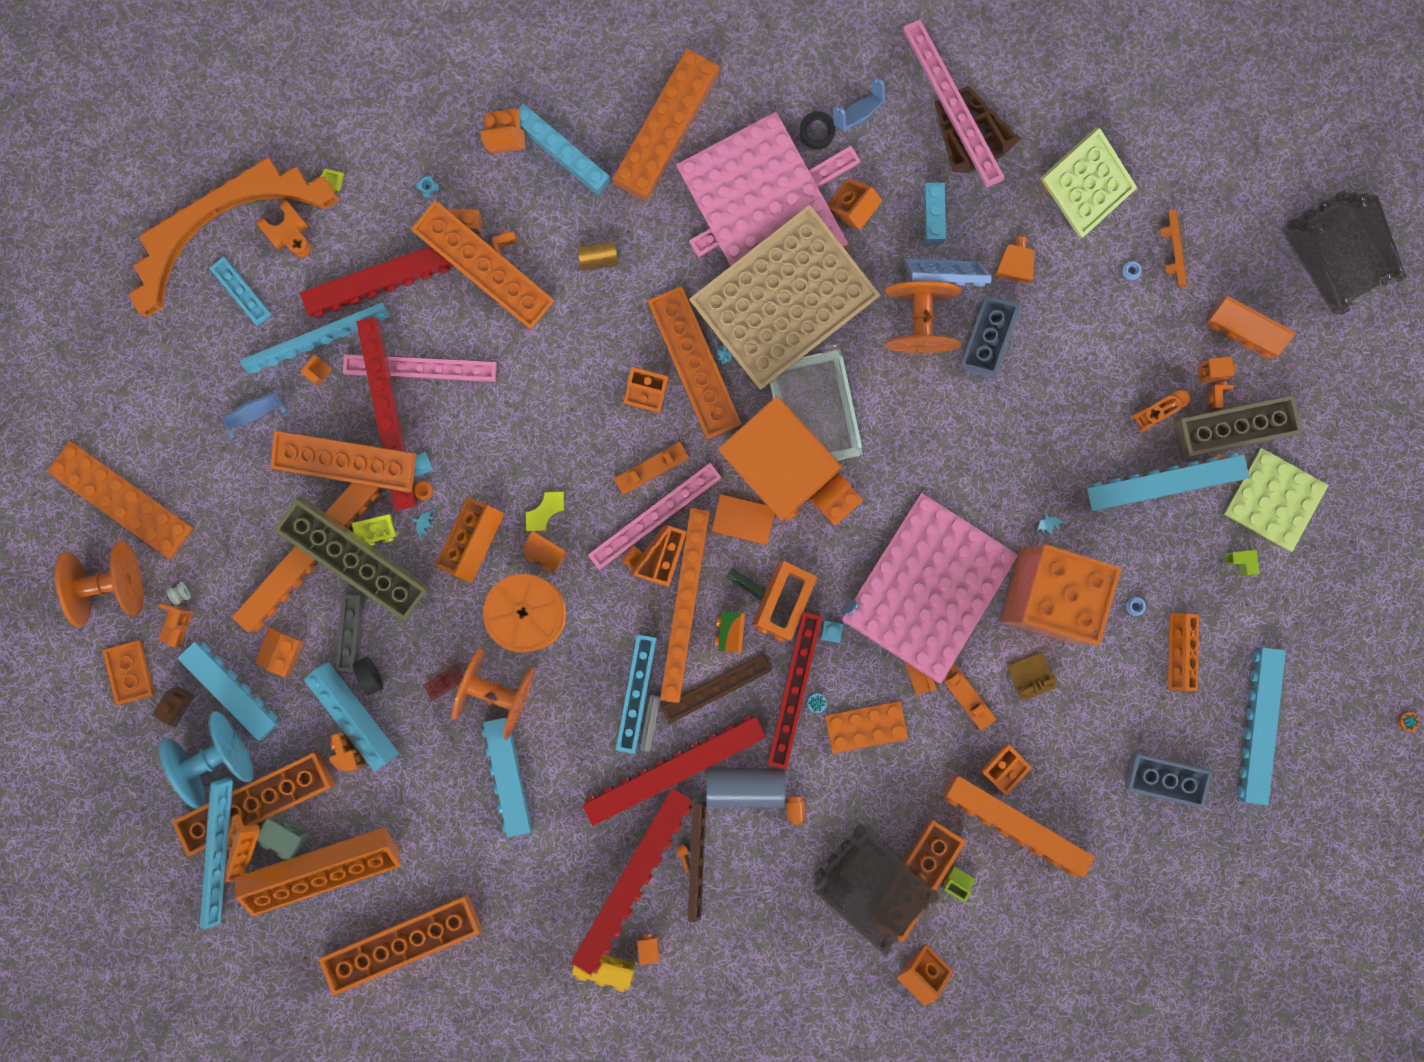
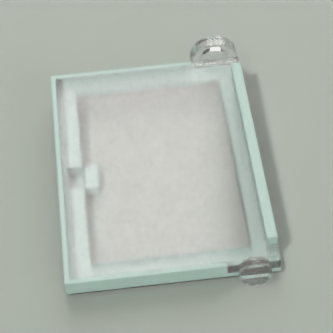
M839 343L821 347L822 353L802 357L770 382L773 399L776 396L781 398L837 461L849 459V462L858 461L860 456H863L862 444Z

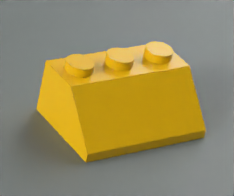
M603 955L599 961L602 963L597 974L592 973L591 976L579 968L573 967L572 975L576 976L575 978L578 980L587 981L589 979L595 981L594 983L599 986H606L608 984L613 986L615 990L625 991V989L629 990L636 963Z

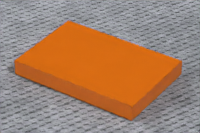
M720 494L711 532L767 545L775 513L767 505Z
M141 640L102 650L116 706L155 695Z

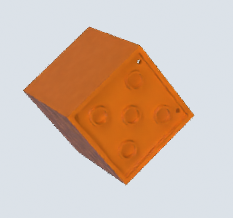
M778 396L718 449L781 521L793 519L800 512L798 508L843 469L842 465Z
M1045 544L1020 548L999 622L1072 644L1100 646L1121 567Z

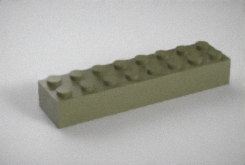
M302 496L295 500L274 529L276 533L403 621H405L429 587L428 584Z

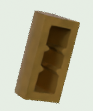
M615 242L577 247L581 271L619 265Z

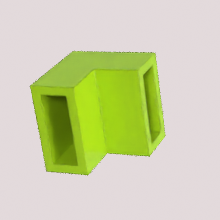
M1257 550L1225 553L1227 565L1239 564L1240 576L1260 574Z
M952 866L941 887L948 893L966 902L971 894L970 888L976 879L957 867Z

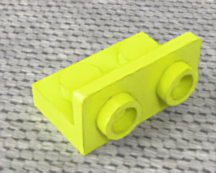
M391 514L352 523L354 533L372 546L375 545V541L382 540V543L393 541V537L398 535L394 529Z

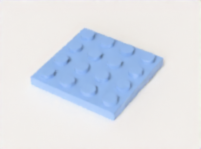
M904 259V268L915 282H954V285H966L967 282L973 283L975 286H985V283H991L992 275L977 261Z

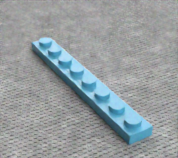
M380 303L244 358L240 362L249 374L257 373L265 367L277 365L280 361L294 358L297 354L311 351L319 345L328 344L334 339L348 336L351 332L358 330L356 324L358 320L376 317L382 322L390 317L384 304Z
M229 778L212 782L210 789L200 927L204 930L221 924L233 782Z

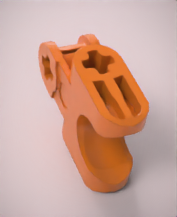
M286 199L280 203V207L285 215L281 224L276 226L270 225L264 218L256 221L260 229L278 250L286 245L297 257H306L310 253L311 245L302 234L308 228V225Z
M1179 389L1150 407H1146L1132 415L1130 418L1136 420L1141 428L1138 431L1142 433L1157 424V422L1188 405L1190 395L1186 390Z

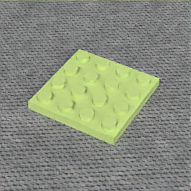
M1100 128L1092 130L1040 178L1078 237L1081 238L1137 189V186Z
M1259 448L1248 468L1250 478L1241 481L1223 515L1289 552H1293L1329 485L1265 449Z

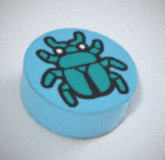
M812 694L807 700L808 708L814 713H820L826 708L827 701L821 694Z

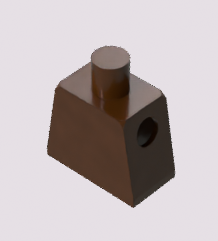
M179 686L168 690L152 716L176 728L195 696Z

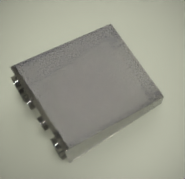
M1341 191L1335 194V198L1321 202L1316 209L1304 212L1302 217L1288 221L1287 225L1281 228V231L1331 313L1343 315L1350 311L1349 306L1353 305L1352 300L1378 285L1386 286L1393 277L1396 278L1397 282L1407 278L1377 195Z
M865 822L863 825L859 824L854 829L853 837L850 840L846 838L840 845L841 850L837 854L833 853L827 859L828 864L825 868L820 867L815 872L814 891L886 957L893 950L891 946L899 940L898 937L924 909L928 908L930 903L934 904L940 896L918 872Z

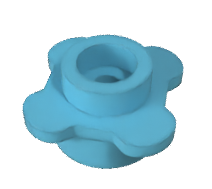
M430 175L425 176L416 185L417 189L423 192L425 198H429L434 191L439 190V185L433 182V178Z
M724 344L717 350V358L720 360V364L730 362L732 358L731 353Z

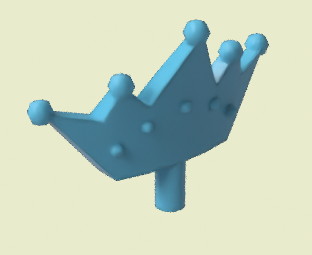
M435 509L421 513L419 519L412 518V521L417 522L415 530L421 541L423 540L422 534L427 533L425 529L433 528V525L428 520L433 519L430 514Z
M1044 513L1045 519L1039 521L1036 532L1041 530L1044 534L1046 530L1050 537H1052L1054 527L1058 530L1059 524L1066 525L1067 523L1056 516L1048 518L1047 513Z

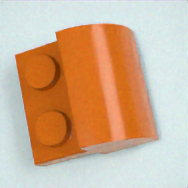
M519 109L484 113L485 130L480 131L485 148L490 153L497 154L525 150V130L520 129Z
M631 367L623 403L660 413L668 387L669 376Z
M836 474L809 498L834 527L864 501L840 474Z
M344 732L331 736V748L336 752V755L329 757V759L337 769L354 771L366 766L364 758L357 749H353L352 742Z
M1005 743L980 772L1007 796L1032 767L1008 743Z

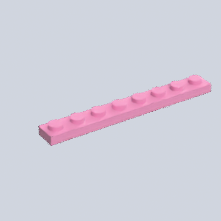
M344 355L343 374L367 376L363 355ZM387 357L391 377L496 382V362Z
M709 463L593 550L588 556L596 567L601 570L713 486L722 477L712 464Z

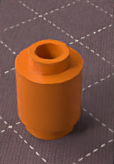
M787 797V802H785L787 821L791 822V825L803 824V820H806L803 797Z

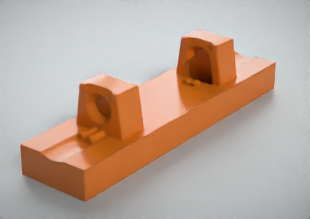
M1174 209L1169 210L1170 226L1160 228L1162 238L1172 237L1175 264L1166 265L1165 269L1166 274L1177 273L1179 287L1185 288L1188 287L1179 218L1177 210Z
M678 442L615 477L614 480L621 493L625 495L690 458L681 442Z
M953 663L943 682L979 730L983 731L997 719Z

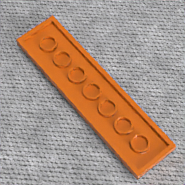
M434 200L411 230L530 330L554 303L555 300L438 201Z
M678 287L647 300L706 440L742 426L683 287Z
M274 431L270 469L412 492L416 453Z
M68 441L46 471L168 559L174 557L194 529L72 441Z

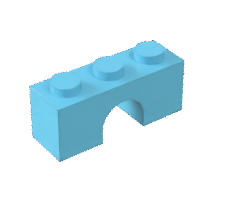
M925 183L923 188V207H925L924 244H943L946 240L945 183Z

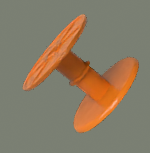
M929 281L906 282L887 287L885 289L887 296L898 300L913 301L914 315L911 316L913 336L889 339L884 343V347L893 351L913 353L946 352L960 348V341L954 338L932 336V321L935 320V316H933V301L955 298L961 294V287L949 283Z
M118 541L112 547L109 573L102 574L101 572H96L95 575L87 577L83 565L73 553L64 551L58 556L55 566L57 595L66 618L73 626L83 627L88 622L91 614V596L97 594L104 596L106 592H115L120 606L128 615L136 617L141 613L144 603V592L140 568L133 550L125 541Z
M515 574L502 579L490 590L484 603L483 619L491 638L503 648L514 652L538 651L551 645L561 634L566 622V605L561 593L550 582L530 574ZM524 611L528 612L527 616L523 614Z
M480 647L473 656L458 690L452 710V720H457L461 716L471 696L487 701L488 705L493 703L510 710L503 731V738L507 740L518 721L533 681L535 667L528 669L518 691L511 690L499 685L500 682L493 683L479 677L485 655L484 648ZM490 695L496 696L497 701H494L486 697Z

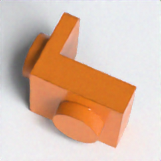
M503 231L498 236L492 237L493 244H490V246L501 254V247L518 243L514 231Z
M1217 382L1214 386L1210 387V394L1207 395V405L1210 406V410H1220L1223 408V392L1233 390L1234 385H1228L1227 382Z

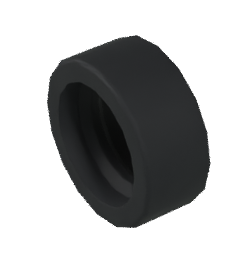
M814 111L803 118L800 124L799 136L806 147L813 150H821L832 143L836 126L828 114L822 111ZM820 120L827 125L828 135L824 140L814 141L808 137L806 128L810 122Z
M364 657L353 663L352 667L355 677L367 695H372L383 689L381 676L369 657Z

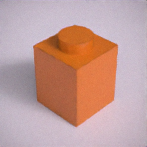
M653 933L641 934V937L637 939L640 965L660 962L657 935L653 936Z

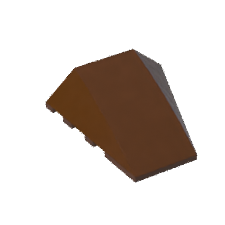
M969 86L958 90L995 160L1002 157L1021 140V137L1017 133L1014 134L1010 130V126L1006 122H1002L997 117V114L992 109L990 110L985 105V102ZM940 100L935 101L934 104L952 172L969 173L976 168Z

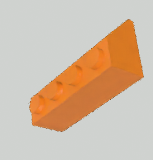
M1229 296L1224 297L1214 305L1205 322L1210 325L1209 328L1212 331L1223 332L1229 340L1243 343L1244 348L1260 352L1259 355L1265 359H1273L1279 356L1296 333Z
M467 496L435 566L472 583L477 576L482 561L486 557L487 550L505 513Z

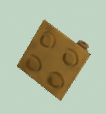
M1043 652L1007 666L1021 702L1057 688L1055 684L1057 680L1054 675L1052 676Z

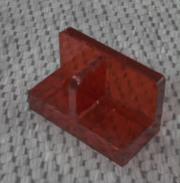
M457 665L438 674L423 685L430 697V702L437 700L461 685L464 676Z

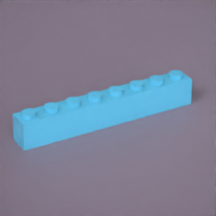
M1233 453L1226 455L1227 459L1219 460L1218 457L1206 459L1207 463L1199 464V461L1187 463L1185 468H1179V465L1168 467V471L1160 473V470L1149 471L1148 476L1141 477L1140 474L1128 476L1129 480L1121 481V478L1109 480L1110 484L1102 485L1101 482L1090 484V488H1087L1086 491L1091 512L1248 479L1250 477L1245 456Z
M1257 647V650L1253 653L1255 668L1251 671L1250 675L1253 685L1248 693V699L1251 703L1250 708L1246 712L1248 728L1246 727L1244 730V738L1246 739V746L1242 749L1244 764L1240 767L1239 775L1242 781L1241 786L1239 785L1237 789V796L1240 797L1239 801L1269 806L1286 656L1285 650Z

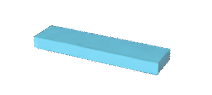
M224 256L209 268L256 326H259L272 315Z

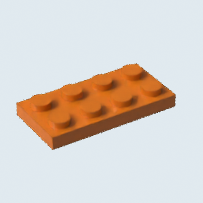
M901 701L825 715L832 754L908 739Z

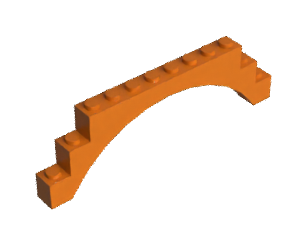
M270 158L262 159L251 169H245L236 178L227 180L223 186L210 190L208 195L203 198L194 200L190 206L181 208L175 215L161 220L157 226L146 229L139 238L149 256L139 259L138 263L133 265L144 285L134 288L133 292L128 294L138 313L147 318L163 308L166 284L175 260L194 234L214 217L235 206L267 199L300 201L325 210L340 201L331 183L323 176L315 178L309 184L297 167L287 169L281 175L277 166Z

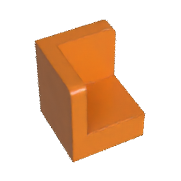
M314 354L301 369L300 373L319 386L332 371V368Z

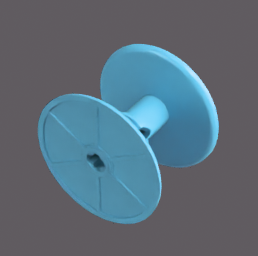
M213 712L209 717L210 733L215 745L208 749H200L198 754L190 758L186 751L172 739H162L159 744L160 759L168 779L179 796L188 805L196 809L201 808L205 802V791L200 777L204 772L208 770L214 771V767L225 762L230 771L242 781L249 782L253 779L254 775L250 756L238 732L229 720L219 712Z

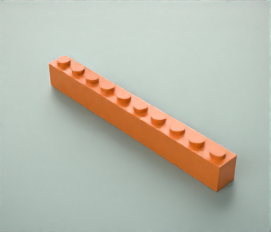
M351 483L325 513L350 530L354 520L367 512L368 504L371 501L375 502L381 494L379 492L382 489L375 486ZM295 546L231 618L248 633L259 632L265 626L263 622L268 617L271 618L278 611L276 607L281 602L285 603L291 595L289 593L293 588L297 589L304 582L302 578L306 574H311L317 566L315 564L318 561Z
M690 509L660 700L680 703L710 511Z

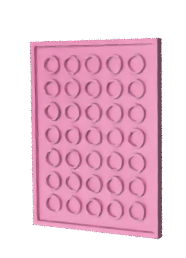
M777 112L676 164L680 175L730 267L808 205H811L843 248L848 246L846 238Z
M921 493L856 595L854 601L859 603V608H855L856 612L853 615L845 614L841 620L940 684L1000 587L1018 554Z

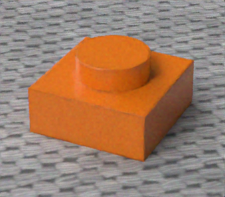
M632 545L621 561L632 569L643 553Z

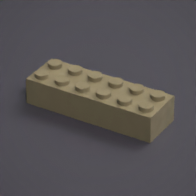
M1294 395L1183 418L1175 422L1183 459L1303 433Z

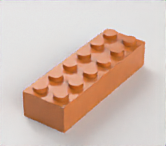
M929 818L868 915L869 920L904 942L966 841Z

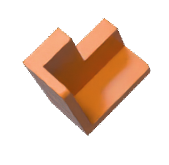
M159 603L158 607L169 610L159 636V641L168 643V646L180 648L193 611L175 606L174 604Z

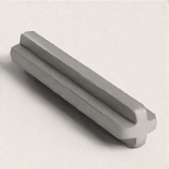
M649 695L640 743V750L644 752L651 751L660 696Z

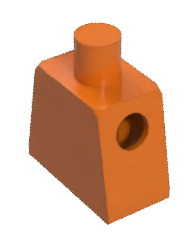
M1017 236L1015 245L1008 244L994 276L1030 284L1034 273V250L1026 248V237Z

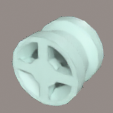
M183 582L177 583V586L174 588L170 587L167 589V595L175 606L179 605L181 601L191 598Z

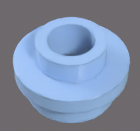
M1129 261L1123 266L1122 273L1126 279L1135 280L1141 275L1142 268L1139 263ZM1129 268H1133L1135 273L1130 274Z
M1132 597L1126 603L1127 612L1133 616L1143 614L1146 609V604L1140 597ZM1134 603L1139 605L1137 610H1134L1132 607Z

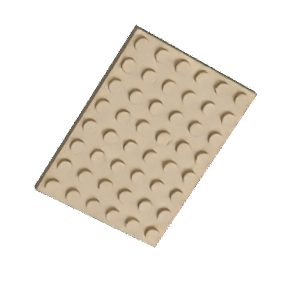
M808 205L692 296L689 301L757 388L761 390L881 295L811 205Z

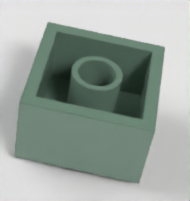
M277 814L267 818L259 832L257 841L260 842L259 845L268 850L271 848L276 851L277 856L283 859H290L301 852L311 833Z

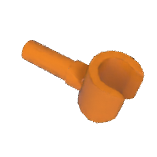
M682 844L677 847V854L687 873L690 872V868L685 855L690 852L686 845Z

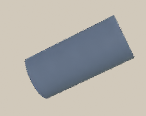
M984 296L960 365L963 370L988 379L997 378L1022 307L1021 304Z
M1134 752L1128 762L1125 788L1130 792L1204 809L1213 771Z
M707 768V807L784 808V769Z

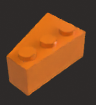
M663 525L628 574L669 587L687 531Z

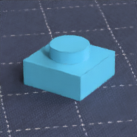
M426 452L416 456L415 477L433 470Z
M824 621L821 640L840 643L844 624Z

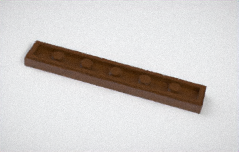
M761 654L680 697V703L669 702L663 705L661 709L669 724L772 670L764 654Z
M706 802L693 803L688 922L701 920Z

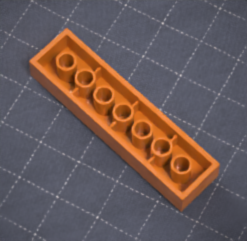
M686 48L614 175V185L646 202L649 200L720 74L719 65Z
M317 751L233 791L231 794L229 828L233 816L236 814H240L244 826L256 825L336 786L321 752ZM209 803L171 821L187 857L206 849Z
M954 773L951 774L941 792L945 795L944 799L956 807L958 804L962 805L960 809L973 817L975 814L979 815L977 819L989 827L994 824V829L1006 837L1011 834L1013 841L1023 847L1029 845L1028 849L1040 857L1046 855L1045 860L1058 868L1060 865H1063L1061 869L1075 878L1078 875L1084 878L1095 859L1093 855Z
M385 827L376 829L372 832L358 835L354 838L319 848L316 851L301 854L298 857L234 878L235 898L253 917L401 867L399 849Z
M467 893L326 953L318 960L332 995L335 996L479 934L483 928Z

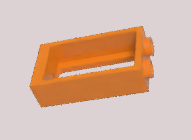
M778 561L751 625L757 627L756 631L767 635L768 632L774 635L773 639L779 642H784V640L791 641L817 576L786 561ZM789 575L804 582L786 627L781 628L771 623L770 617Z

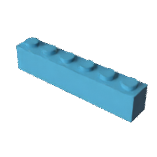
M522 104L519 108L520 129L525 130V135L599 196L611 183L610 176L525 104Z
M637 635L616 746L617 751L636 753L657 638Z
M193 642L177 659L258 741L264 740L280 724L277 721L278 716L273 711H267L263 707L265 703L259 697H254L250 693L251 689L245 683L241 684L236 679L238 676L231 669L227 670L223 666L224 661L216 655L214 657L209 652L211 648L205 642Z
M329 662L313 670L304 679L374 772L399 754Z
M507 717L483 722L484 726L481 727L483 737L487 738L486 754L487 757H491L490 773L491 776H495L494 792L495 795H499L498 811L499 814H503L502 830L503 833H507L508 838L530 833L532 826L512 733L507 740L503 738V731Z

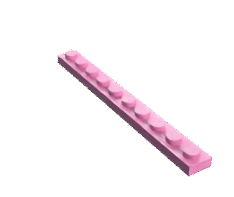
M917 20L904 26L903 32L985 187L988 188L1003 181L1004 175L923 23L921 20Z
M849 146L810 169L809 172L817 187L820 188L859 165L861 161L852 146ZM710 229L689 240L698 258L719 247Z

